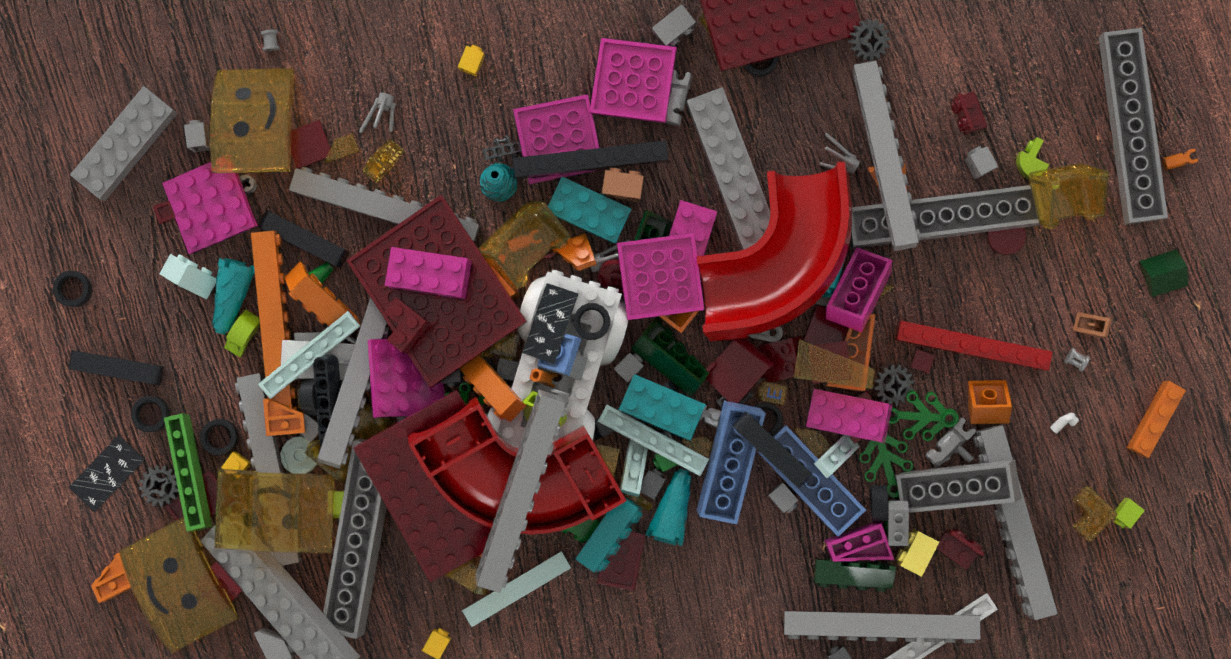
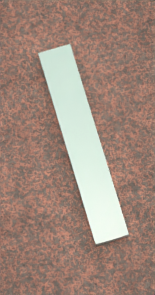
M347 311L258 385L269 399L273 398L310 368L317 357L326 355L361 325Z
M606 405L598 420L599 423L701 476L709 461L708 458L609 405Z
M561 551L507 583L505 588H501L500 593L494 591L463 609L462 612L471 627L569 570L571 566Z

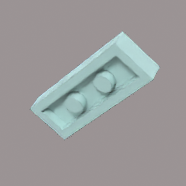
M843 435L814 465L828 478L860 446L858 443L854 444L850 436Z
M631 439L628 442L620 490L622 493L638 497L640 495L648 448Z

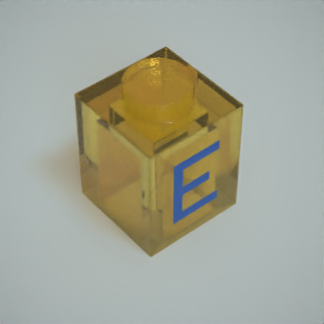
M764 382L763 385H759L757 396L761 397L760 401L784 405L788 386Z

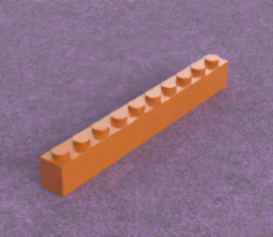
M277 231L251 233L265 378L281 366L282 340H291L290 330H287L286 323L289 322L288 311H285L284 303H287V294L283 292L282 284H285V275L281 273L280 266L283 265L282 253H279L278 247L281 246V236L277 234ZM292 382L270 399L298 411V407L294 405L297 392L296 388H293Z

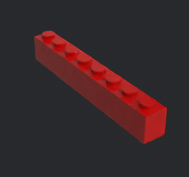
M905 321L898 322L895 341L1042 371H1049L1053 351Z

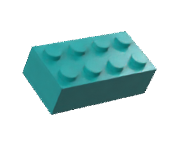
M561 177L546 209L547 214L613 245H616L632 211L631 208L564 177Z
M634 374L619 411L691 441L706 404Z
M625 495L626 502L607 512L575 559L594 573L602 570L605 571L610 564L608 560L610 556L616 555L621 548L619 544L621 540L627 539L632 532V529H630L632 524L638 523L643 516V513H641L643 508Z

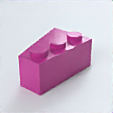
M873 522L842 533L838 537L834 536L824 540L833 562L894 560L880 522Z

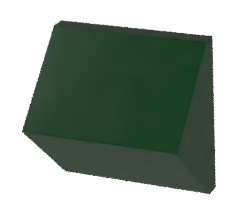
M645 209L634 241L667 237L673 221Z
M1177 249L1139 261L1151 297L1188 286V266Z

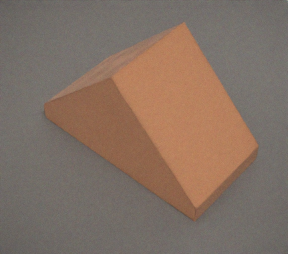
M1077 312L1073 331L1097 338H1107L1112 319Z

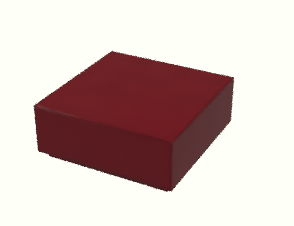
M169 200L153 206L160 225L175 219L176 216Z
M916 349L910 368L929 374L935 355Z

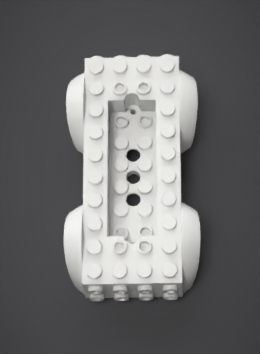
M552 269V273L547 271L546 276L534 280L529 286L520 309L527 323L518 328V333L526 342L547 283L579 294L565 332L566 334L582 338L576 332L573 325L574 315L582 305L597 303L608 311L610 316L608 332L597 340L581 339L578 351L581 352V356L588 358L582 379L577 380L562 375L561 381L554 382L552 380V384L555 385L554 389L570 394L565 413L567 421L560 428L558 436L553 437L552 443L581 426L585 427L593 440L595 419L587 408L600 366L610 364L615 359L622 345L628 324L625 302L621 298L622 294L619 293V289L609 286L607 289L600 288L601 285L599 283L589 281V284L582 282L580 277L571 275L570 278L564 277L563 272ZM595 310L586 311L580 319L581 327L588 333L598 332L603 326L602 315ZM522 353L513 385L510 387L522 401L532 391H535L537 385L540 384L530 379L532 370H544L537 366L538 358ZM494 407L490 408L488 418L498 435L509 445L519 448L528 423L524 417L523 410L509 422L505 418L499 419L494 414Z

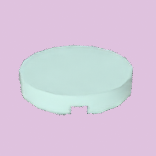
M293 437L284 444L281 450V463L286 470L293 474H307L318 464L319 450L314 442L308 441L305 437Z

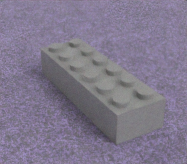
M143 86L70 175L97 198L106 201L178 113Z
M1015 460L908 471L896 475L900 501H908L909 513L1011 503L1021 499Z

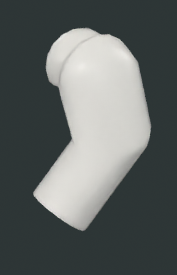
M1068 413L1060 417L1050 428L1057 434L1068 423L1071 426H1075L1079 419L1075 416L1076 414Z

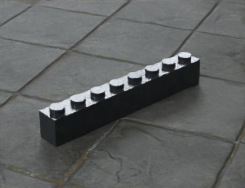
M666 140L516 157L512 159L514 180L663 163L668 161Z

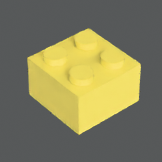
M917 530L909 531L908 546L899 549L895 557L897 559L896 564L922 577L939 541Z

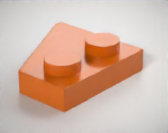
M586 233L551 245L555 254H560L563 260L571 263L578 271L597 265Z
M263 399L266 436L306 433L304 413L270 399Z

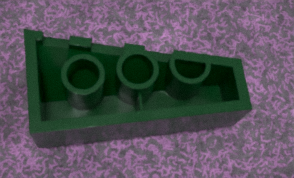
M657 316L631 349L691 397L710 373L694 355H689L686 352V346L682 342L678 343L672 336V330L669 327L666 329L661 323L662 319Z
M815 558L813 582L818 583V587H829V584H836L837 588L848 589L849 585L856 586L857 590H868V587H875V591L887 592V588L892 589L896 566L857 561L833 562L830 559Z

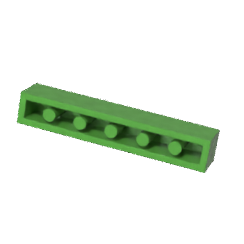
M181 413L165 417L164 421L186 531L195 532L211 528L213 526L190 415Z

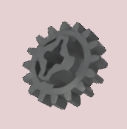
M866 19L865 22L859 21V26H853L855 32L849 34L853 39L849 40L848 43H853L850 50H856L854 56H860L861 60L873 61L874 58L880 59L879 54H886L884 48H889L886 41H889L890 37H886L889 30H883L884 24H879L878 20Z
M888 364V369L882 366V372H876L878 378H873L876 385L872 386V389L877 390L874 395L880 397L879 401L887 404L893 403V405L898 406L899 401L905 403L904 397H906L907 392L914 390L910 387V384H913L914 381L909 379L912 373H906L908 369L905 367L901 368L899 364H896L895 367L893 364ZM896 372H898L899 374H901V376L903 377V379H900L899 376H898V374H897ZM884 390H885V391H888V395H890V397H888V396L884 393Z
M156 465L155 470L151 467L148 468L149 474L143 473L145 479L139 480L143 484L142 487H139V490L144 491L141 497H147L146 503L153 501V506L160 504V507H165V502L172 504V498L178 499L176 492L179 491L176 476L173 475L174 469L168 470V466L165 465L161 469L160 465ZM158 473H164L168 477L162 478ZM159 482H160V483H163V485L161 486V489H157V487L160 486V485H159ZM159 494L162 499H157L152 495Z

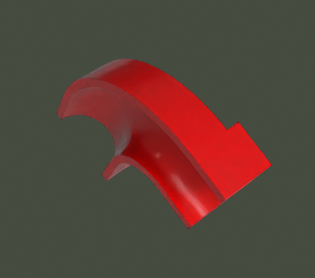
M837 162L834 168L826 172L806 176H786L775 171H768L770 221L763 236L754 245L741 251L696 256L705 299L703 333L710 342L748 338L750 334L777 328L803 314L828 290L843 265L851 239L853 209L849 173L845 162Z
M476 397L470 400L462 410L442 423L423 432L410 434L408 436V444L428 479L430 478L442 496L467 517L492 528L519 448L509 445L498 435ZM584 426L552 443L554 444L553 451L550 456L547 455L545 461L547 463L546 471L539 478V482H541L539 491L533 495V509L526 516V520H528L526 529L521 531L520 534H546L565 530L589 519L593 521L626 502L624 495Z

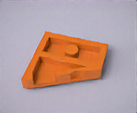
M117 553L114 556L115 558L110 565L105 567L101 576L91 585L98 603H103L135 587L121 553Z

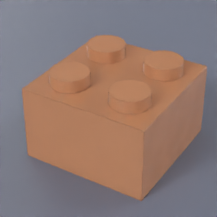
M610 168L609 171L605 170L602 195L607 198L640 203L644 176H641L640 172L637 171L621 173V169Z

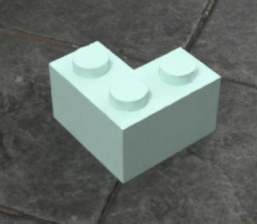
M170 254L160 272V275L205 299L209 297L216 284V278L211 276L212 271L204 267L201 270L198 269V264L180 254L177 257Z

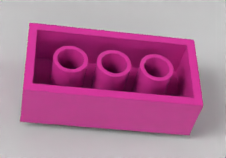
M680 200L670 236L694 233L697 256H704L717 211Z
M391 247L385 286L391 289L465 300L472 261L463 257Z
M856 247L827 305L826 319L862 332L891 275L893 260Z
M814 389L806 427L885 443L893 405Z

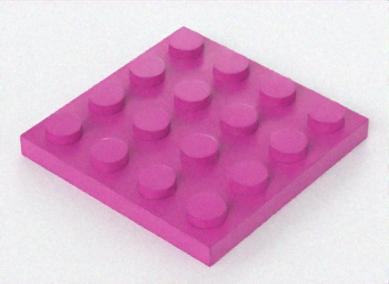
M601 38L590 113L666 123L677 47Z
M588 94L513 109L523 157L599 148L593 115L590 113ZM600 170L527 179L529 185Z
M229 154L162 183L176 216L175 219L188 254H194L257 227L232 156Z
M694 233L617 243L627 320L704 310Z
M387 339L367 340L373 418L407 417L444 397V383L440 382L430 388L408 354L398 350Z

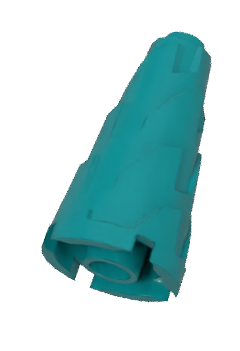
M491 164L481 174V191L490 200L497 202L506 201L517 191L518 179L514 180L513 169L506 164Z
M219 258L215 308L212 320L216 333L226 335L235 323L237 314L241 309L255 274L254 265L250 264V267H246V262Z
M679 469L678 472H674L670 484L667 486L654 517L646 530L645 535L650 538L652 533L654 540L675 546L678 541L679 546L683 545L692 479L689 471Z

